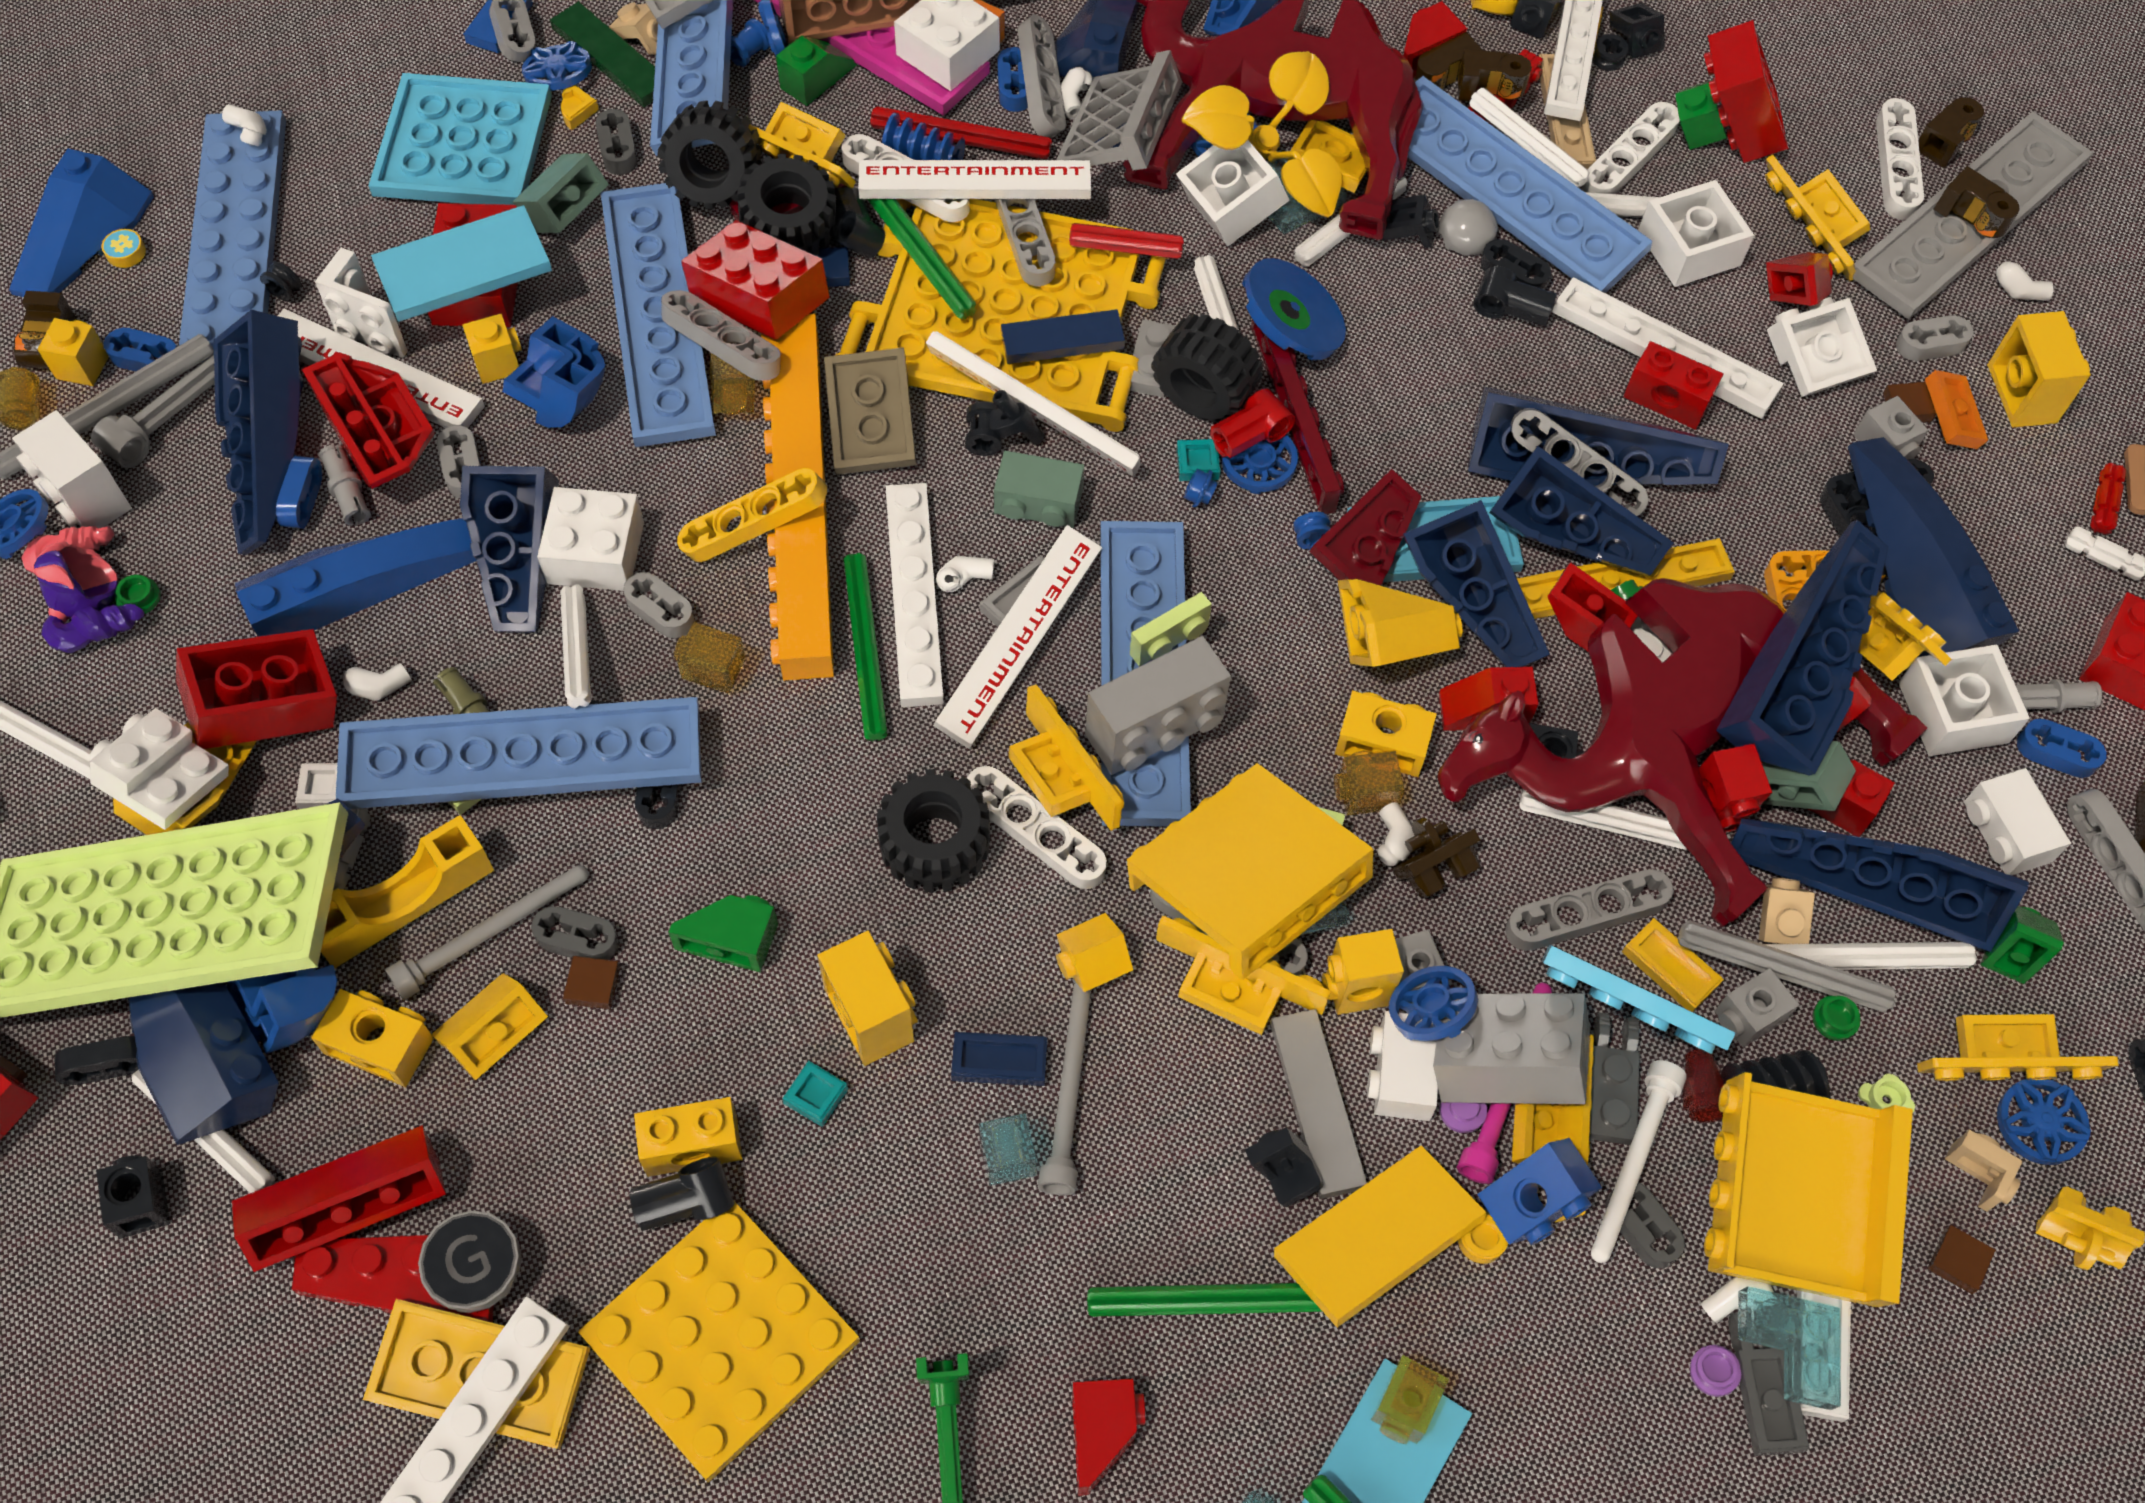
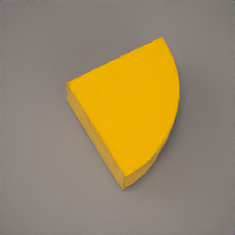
M576 85L563 90L561 101L563 120L567 127L573 130L599 110L597 100Z

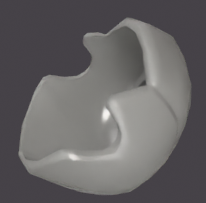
M1474 199L1458 200L1444 211L1439 221V231L1436 234H1441L1447 250H1453L1464 256L1479 255L1484 251L1487 243L1495 240L1498 225L1492 211L1483 202Z

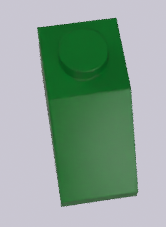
M802 35L776 55L780 89L805 106H808L857 66L854 59L828 42Z
M1709 81L1678 90L1675 93L1680 123L1690 150L1727 139L1718 111V106L1721 104L1720 102L1714 104Z
M729 895L672 923L668 933L674 950L761 973L778 927V921L774 906H771L765 899L753 895H747L744 898Z
M2017 906L1992 951L1985 950L1980 965L2025 984L2062 950L2064 941L2057 922L2043 917L2032 908Z

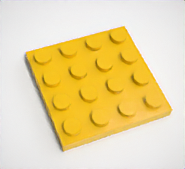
M735 1201L734 1206L728 1211L713 1218L703 1220L578 1331L581 1337L707 1483L714 1479L860 1342L859 1336Z

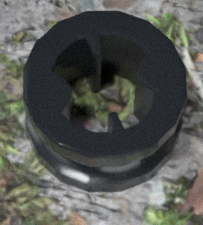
M1607 34L1600 37L1593 54L1594 64L1605 71L1620 69L1625 62V57L1629 50L1627 41L1615 34Z
M272 262L269 266L270 272L265 271L260 276V281L266 285L267 290L283 301H289L293 297L292 291H297L302 287L301 280L296 273L280 262Z

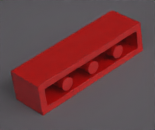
M423 1125L232 1200L234 1237L253 1272L446 1195L440 1161Z

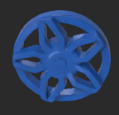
M761 0L758 6L759 13L768 31L767 36L771 50L776 56L787 47L786 37L772 0Z
M568 41L561 45L546 48L536 47L531 50V55L522 65V74L526 83L548 84L550 91L561 90L584 80L592 69V62L586 50L579 47L576 42Z
M1285 435L1276 442L1260 441L1232 458L1228 456L1222 457V466L1226 475L1236 485L1250 490V493L1260 494L1261 492L1281 488L1293 478L1297 467L1298 453L1293 441L1288 435ZM1280 444L1277 450H1275L1274 446ZM1285 448L1289 453L1291 464L1280 457ZM1238 462L1244 463L1243 465H1233ZM1274 466L1281 468L1283 471L1276 470ZM1247 472V478L1241 476L1240 474ZM1254 474H1260L1261 480L1254 481ZM1269 475L1275 478L1274 480L1267 481Z
M21 489L0 499L1 558H11L15 551L22 548L35 536L42 535L47 528L44 523L48 515V502L37 491ZM28 500L27 502L21 504L20 506L15 505V504H17V503H19V502Z
M1450 966L1427 967L1412 973L1399 983L1391 995L1389 1013L1397 1030L1408 1040L1432 1041L1445 1037L1453 1038L1461 1033V1028L1473 1017L1478 1004V995L1471 978L1462 970ZM1448 979L1456 980L1466 988L1453 987L1450 989ZM1425 981H1428L1426 985L1421 987L1419 990L1410 991L1417 985ZM1399 1008L1409 1013L1405 1022L1399 1017ZM1445 1017L1450 1019V1021L1446 1023L1441 1022V1019Z
M2021 1080L2003 1094L1997 1108L1998 1126L2008 1145L2027 1160L2043 1165L2062 1164L2083 1150L2091 1134L2088 1115L2080 1100L2074 1095L2075 1091L2069 1086L2061 1085L2053 1080ZM2036 1088L2044 1089L2051 1093L2047 1094L2043 1100L2042 1093ZM2024 1091L2033 1099V1104L2027 1100ZM2015 1095L2018 1107L2022 1111L2009 1117V1105ZM2058 1096L2063 1100L2059 1109L2053 1105L2054 1099ZM2071 1108L2075 1118L2063 1117ZM2021 1120L2022 1126L2011 1125L2014 1122ZM2064 1125H2068L2078 1133L2068 1132L2064 1129ZM2017 1135L2032 1137L2037 1151L2025 1145ZM2061 1140L2075 1142L2068 1152L2058 1154ZM2045 1141L2051 1142L2050 1153L2047 1149Z

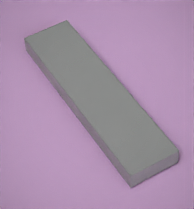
M1314 1009L1272 1018L1270 1026L1303 1143L1308 1146L1324 1183L1323 1187L1317 1191L1319 1199L1355 1192L1367 1182L1317 1010Z

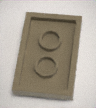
M904 348L824 357L833 461L836 475L917 465Z

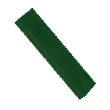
M579 1L550 19L552 29L567 42H576L579 47L586 50L590 55L592 64L643 108L653 102L655 66Z

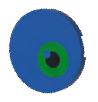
M1267 258L1255 263L1244 276L1242 284L1246 289L1249 300L1246 308L1260 330L1276 345L1284 350L1291 347L1307 354L1308 360L1326 359L1342 345L1346 334L1342 313L1330 293L1305 270L1284 260Z

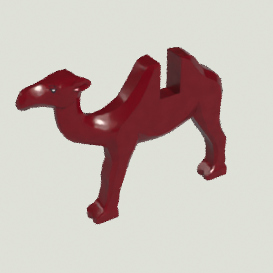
M1136 0L1146 6L1141 27L1142 45L1145 54L1153 62L1156 53L1170 50L1181 81L1190 87V91L1174 109L1165 131L1159 137L1147 168L1133 171L1129 160L1124 161V177L1126 180L1163 190L1167 189L1171 174L1177 169L1186 150L1201 136L1192 127L1183 123L1182 117L1192 102L1210 88L1219 85L1237 88L1248 98L1250 112L1255 115L1275 118L1287 101L1279 99L1270 87L1269 73L1272 65L1277 59L1287 53L1309 51L1320 59L1327 71L1329 79L1327 99L1324 105L1311 115L1302 114L1293 105L1283 120L1323 121L1349 119L1356 144L1366 166L1368 183L1365 194L1342 205L1339 214V228L1343 232L1376 240L1383 238L1386 229V219L1390 215L1393 195L1398 180L1404 175L1409 147L1424 103L1413 80V69L1408 60L1383 39L1372 14L1361 2L1357 0H1342L1329 38L1301 32L1308 13L1309 0H1280L1271 9L1244 27L1222 35L1195 37L1186 34L1182 28L1183 18L1192 0Z
M1654 579L1625 603L1673 653L1662 662L1616 614H1612L1595 629L1588 641V651L1595 672L1602 713L1597 733L1583 754L1572 759L1561 758L1545 748L1523 714L1525 707L1524 694L1521 691H1516L1508 695L1500 703L1482 710L1470 720L1455 748L1440 767L1437 777L1443 795L1452 802L1462 800L1468 788L1504 774L1511 777L1539 802L1563 812H1585L1628 796H1646L1665 813L1670 826L1679 840L1703 867L1714 887L1715 893L1711 917L1723 927L1738 918L1768 886L1751 873L1747 863L1730 843L1702 783L1696 758L1703 755L1723 737L1716 730L1753 662L1786 611L1778 602L1753 586L1723 584L1714 587H1696L1672 579ZM1860 668L1859 671L1853 672L1852 677L1857 678L1872 700L1870 707L1858 715L1856 719L1870 732L1872 758L1882 767L1900 756L1927 727L1917 716L1907 714L1898 702L1882 691Z

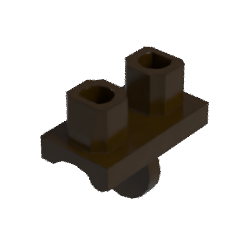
M1421 817L1412 823V831L1415 836L1406 840L1405 845L1411 853L1419 848L1423 852L1395 866L1392 870L1398 880L1408 878L1411 886L1420 898L1430 896L1446 886L1436 867L1442 861H1446L1455 879L1468 875L1480 868L1476 852L1472 846L1479 842L1480 838L1475 829H1471L1463 834L1457 832L1441 841L1440 837L1449 832L1446 823L1441 821L1432 825L1426 818Z

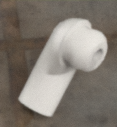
M1081 67L1069 70L1061 83L1064 111L1069 119H1075L1081 107L1078 97L1079 91L1088 90L1086 84L1091 85L1092 83L1091 74Z
M230 104L226 105L222 113L223 121L227 124L243 128L240 135L242 142L257 147L260 146L262 135H266L267 131L263 118L256 112Z
M2004 262L1998 267L1996 271L1997 279L2011 298L2049 301L2053 294L2052 282L2033 281L2017 263Z
M955 556L938 571L936 576L937 585L945 592H954L972 578L993 579L994 559Z
M401 663L382 674L359 667H352L343 675L344 687L349 693L373 701L382 700L412 681Z
M1397 802L1386 805L1379 812L1389 833L1385 839V844L1381 845L1378 849V856L1387 866H1395L1400 860L1405 861L1411 852L1408 851L1405 841L1415 836L1410 821Z
M1734 1277L1700 1305L1717 1324L1735 1309L1748 1311L1768 1309L1774 1301V1291L1770 1284Z

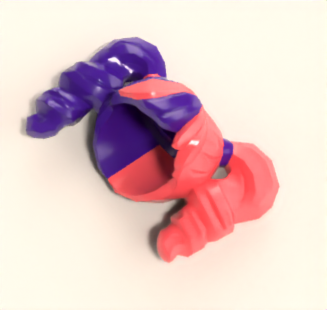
M96 526L64 528L59 531V535L38 536L26 546L21 558L25 569L37 576L43 597L49 607V616L43 623L41 635L52 649L66 653L76 652L85 648L91 641L98 642L114 637L118 632L132 629L136 620L144 617V611L134 604L108 606L115 600L118 574L95 551H98L100 546L109 544L114 538V532L110 526L97 528ZM72 617L71 622L65 624L67 620Z

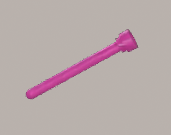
M1539 983L1534 987L1532 993H1552V989L1547 983ZM1491 1103L1477 1142H1472L1470 1147L1463 1149L1457 1170L1467 1179L1482 1184L1493 1182L1499 1167L1498 1152L1495 1150V1146L1511 1103Z

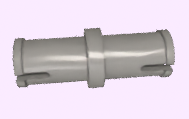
M334 444L326 446L320 451L319 457L329 478L327 482L328 490L333 497H336L345 524L353 525L352 515L356 525L363 524L369 520L371 513L360 490L362 488L360 476L353 472L347 457V451L343 445L337 444L338 455Z

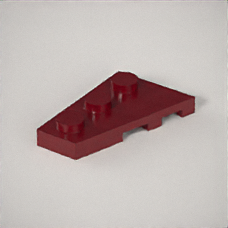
M1391 469L1312 546L1309 552L1339 580L1358 579L1381 586L1393 563L1399 544L1404 537L1403 533H1406L1422 496Z

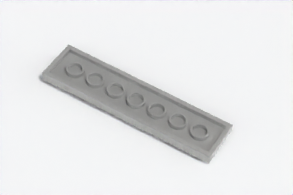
M2032 111L1969 165L1970 168L2003 188L2005 192L2013 196L2019 203L2020 210L2003 236L1987 238L1977 232L1973 224L1951 212L1945 217L1933 210L1946 187L1952 182L1950 181L1855 262L1856 272L1852 279L1909 320L2085 166L2094 152Z

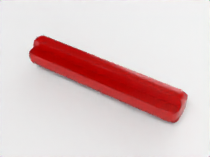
M1080 223L1072 224L1069 235V242L1073 247L1175 259L1181 258L1184 239L1181 235Z

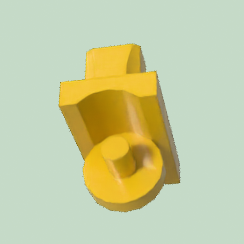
M2067 1186L2059 1191L2052 1200L2050 1207L2038 1220L2035 1232L2040 1236L2074 1250V1265L2083 1270H2089L2096 1260L2121 1270L2132 1251L2144 1244L2145 1238L2144 1231L2132 1227L2131 1213L2115 1206L2105 1207L2101 1213L2086 1207V1198L2083 1193Z

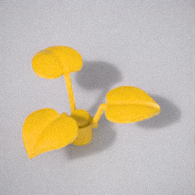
M1309 51L1287 53L1277 59L1272 65L1269 73L1270 87L1279 99L1287 102L1269 125H1260L1253 130L1255 119L1253 116L1247 115L1249 100L1243 92L1232 86L1219 85L1210 88L1192 102L1184 113L1182 122L1196 130L1206 141L1224 150H1234L1249 140L1260 155L1271 163L1277 159L1292 158L1281 168V179L1289 194L1305 208L1318 215L1329 218L1334 213L1342 185L1341 170L1335 159L1323 150L1313 148L1307 150L1302 156L1298 151H1276L1280 144L1279 133L1276 127L1291 110L1292 106L1294 105L1302 114L1311 115L1318 111L1327 99L1329 92L1328 74L1323 63L1315 54Z

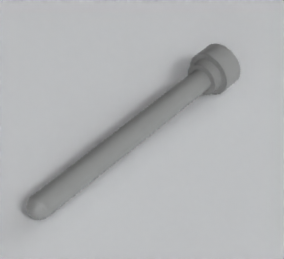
M581 865L573 867L416 962L412 959L405 963L399 960L384 969L403 1001L420 991L419 986L426 982V976L585 882L588 878V870Z
M1076 982L1072 994L1051 1157L1046 1159L1045 1165L1040 1167L1037 1186L1042 1192L1060 1196L1072 1195L1076 1192L1078 1176L1070 1155L1091 990L1083 992Z

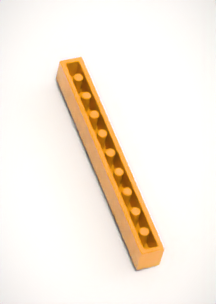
M809 314L777 340L761 333V337L776 346L781 353L779 375L770 380H763L764 389H770V397H763L765 422L771 421V430H764L766 455L772 454V463H765L766 485L802 468H810L825 482L819 338L816 314ZM825 498L816 509L776 527L775 532H767L769 557H776V567H768L770 592H777V603L769 604L771 628H778V639H771V658L773 665H780L783 681L834 677ZM777 499L770 500L766 504L767 514L774 510L777 505Z

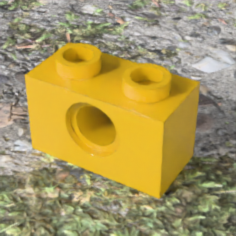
M1352 690L1335 755L1419 777L1437 713L1426 711L1423 707L1416 704L1404 705L1383 699L1375 693H1360ZM1386 727L1394 733L1387 734L1379 730V728Z
M1387 929L1337 938L1333 954L1328 956L1327 972L1322 974V984L1324 988L1331 992L1329 1000H1333L1337 1015L1389 1006L1391 995L1399 985L1404 973L1393 930Z
M340 989L311 1039L323 1054L406 1088L434 1039L424 1024L425 1018L405 1007H400L398 1011L383 1006L384 1002L380 998L369 992L359 990L357 995ZM377 1028H385L380 1037L372 1041H366L371 1031Z
M731 1097L634 1113L639 1161L647 1177L678 1172L684 1166L707 1157H719L721 1164L743 1160L737 1114Z

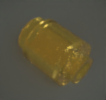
M12 367L0 372V422L10 429L24 430L35 424V420L39 418L41 381L36 374L21 367Z

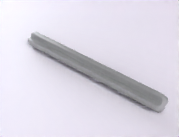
M198 334L62 415V417L80 435L94 427L103 418L114 415L214 354V349L204 335ZM16 443L0 452V478L7 479L24 469L16 459L22 453Z

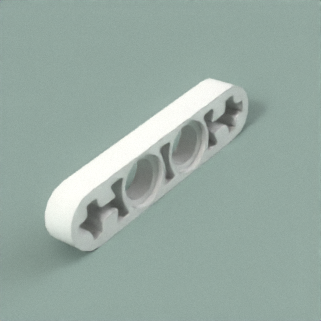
M1891 98L1882 105L1876 119L1884 208L1890 216L1906 220L1920 208L1924 200L1916 113L1914 107L1906 100ZM1896 120L1900 121L1898 126H1895ZM1890 141H1900L1904 143L1907 148H1897L1890 143ZM1893 168L1904 169L1910 176H1899L1893 171ZM1902 191H1905V193L1903 194V197H1900V196H1899L1900 193H1901Z
M1657 102L1651 105L1588 168L1590 174L1586 183L1582 185V191L1617 194L1674 136L1680 122L1678 108L1668 102ZM1655 122H1661L1658 129L1654 126ZM1643 137L1649 140L1651 144L1646 146L1640 145L1633 138ZM1623 158L1626 159L1630 163V165L1619 166L1615 164L1612 159ZM1605 175L1609 177L1607 182L1599 184L1605 178Z
M863 134L851 135L842 143L843 164L849 171L859 175V160H913ZM904 199L948 222L961 221L970 212L969 199Z
M982 766L971 771L967 777L971 781V790L977 788L979 783L983 786H987L990 783L994 784L995 795L987 790L982 793L983 803L987 802L989 819L1074 886L1080 889H1091L1102 883L1105 878L1107 860L1105 854L1098 846L1059 816L1050 817L1037 799L998 769ZM997 797L1002 800L999 808H997ZM1021 805L1028 808L1032 815L1025 822L1015 823L1007 817L1006 813L1013 806ZM1055 831L1064 837L1065 842L1057 849H1048L1041 844L1040 838L1046 832ZM1073 846H1076V847H1075L1074 857H1073V856L1070 855L1069 853L1071 852L1072 847H1073ZM1077 859L1084 864L1090 860L1094 861V872L1089 869L1084 870L1082 873L1079 872V862Z

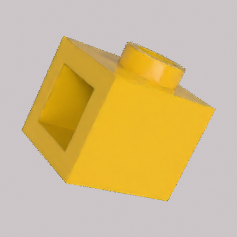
M502 314L462 324L482 384L506 378L519 367L515 352L522 351L515 327L507 329Z
M54 318L37 349L55 379L94 386L109 358L94 327L80 320L68 321Z
M1106 913L1056 934L1061 953L1056 954L1059 968L1063 976L1067 980L1073 978L1083 992L1133 971L1124 934Z

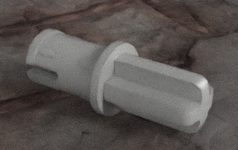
M2053 679L2048 684L2015 685L2026 710L2050 709L2053 713H2059L2064 708L2095 709L2100 706L2102 701V689L2096 681L2063 683L2059 679Z

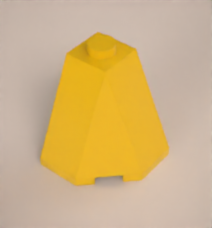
M1358 579L1338 580L1350 664L1374 667L1460 648L1458 638L1462 637L1463 627L1459 614L1454 612V606Z

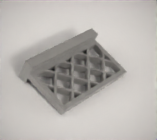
M1171 51L1156 53L1151 66L1094 77L1056 160H1090V166L1129 160L1133 171L1146 169L1182 84ZM1117 143H1121L1119 147L1111 148Z

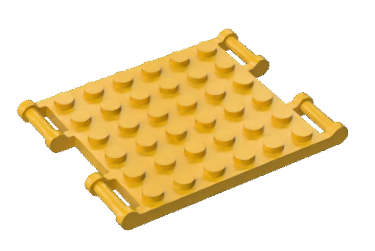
M896 199L905 212L907 208L916 206L904 199ZM969 199L970 212L966 218L958 222L942 220L916 206L912 221L976 302L975 314L962 320L956 316L885 223L883 228L885 240L878 255L893 257L896 254L899 256L882 305L865 301H856L852 304L849 313L851 322L840 353H836L834 356L856 353L865 326L872 322L875 325L865 352L904 348L909 386L993 403L994 391L930 353L926 341L933 331H938L1081 420L1100 424L1103 428L1112 432L1123 430L1127 418L1124 410L1132 384L1133 371H1138L1139 359L1137 357L1114 351L1007 364L1001 336V324L1118 309L1121 322L1127 300L1136 302L1141 308L1154 309L1159 301L1160 292L1158 291V286L1165 261L1168 258L1151 256L1144 283L1133 282L1140 254L1073 247L1069 242L1070 228L1074 223L1114 228L1123 227L1039 211L1055 255V276L1047 285L1032 286L1027 284L1020 275L995 202ZM1015 206L1008 207V210L1013 213H1022L1027 210L1026 208ZM1024 232L1018 236V239L1023 242H1032L1038 238L1037 235L1030 232ZM1037 255L1033 256L1032 265H1035L1037 269H1042L1039 266ZM1107 370L1116 371L1118 376L1110 405H1099L1098 402Z

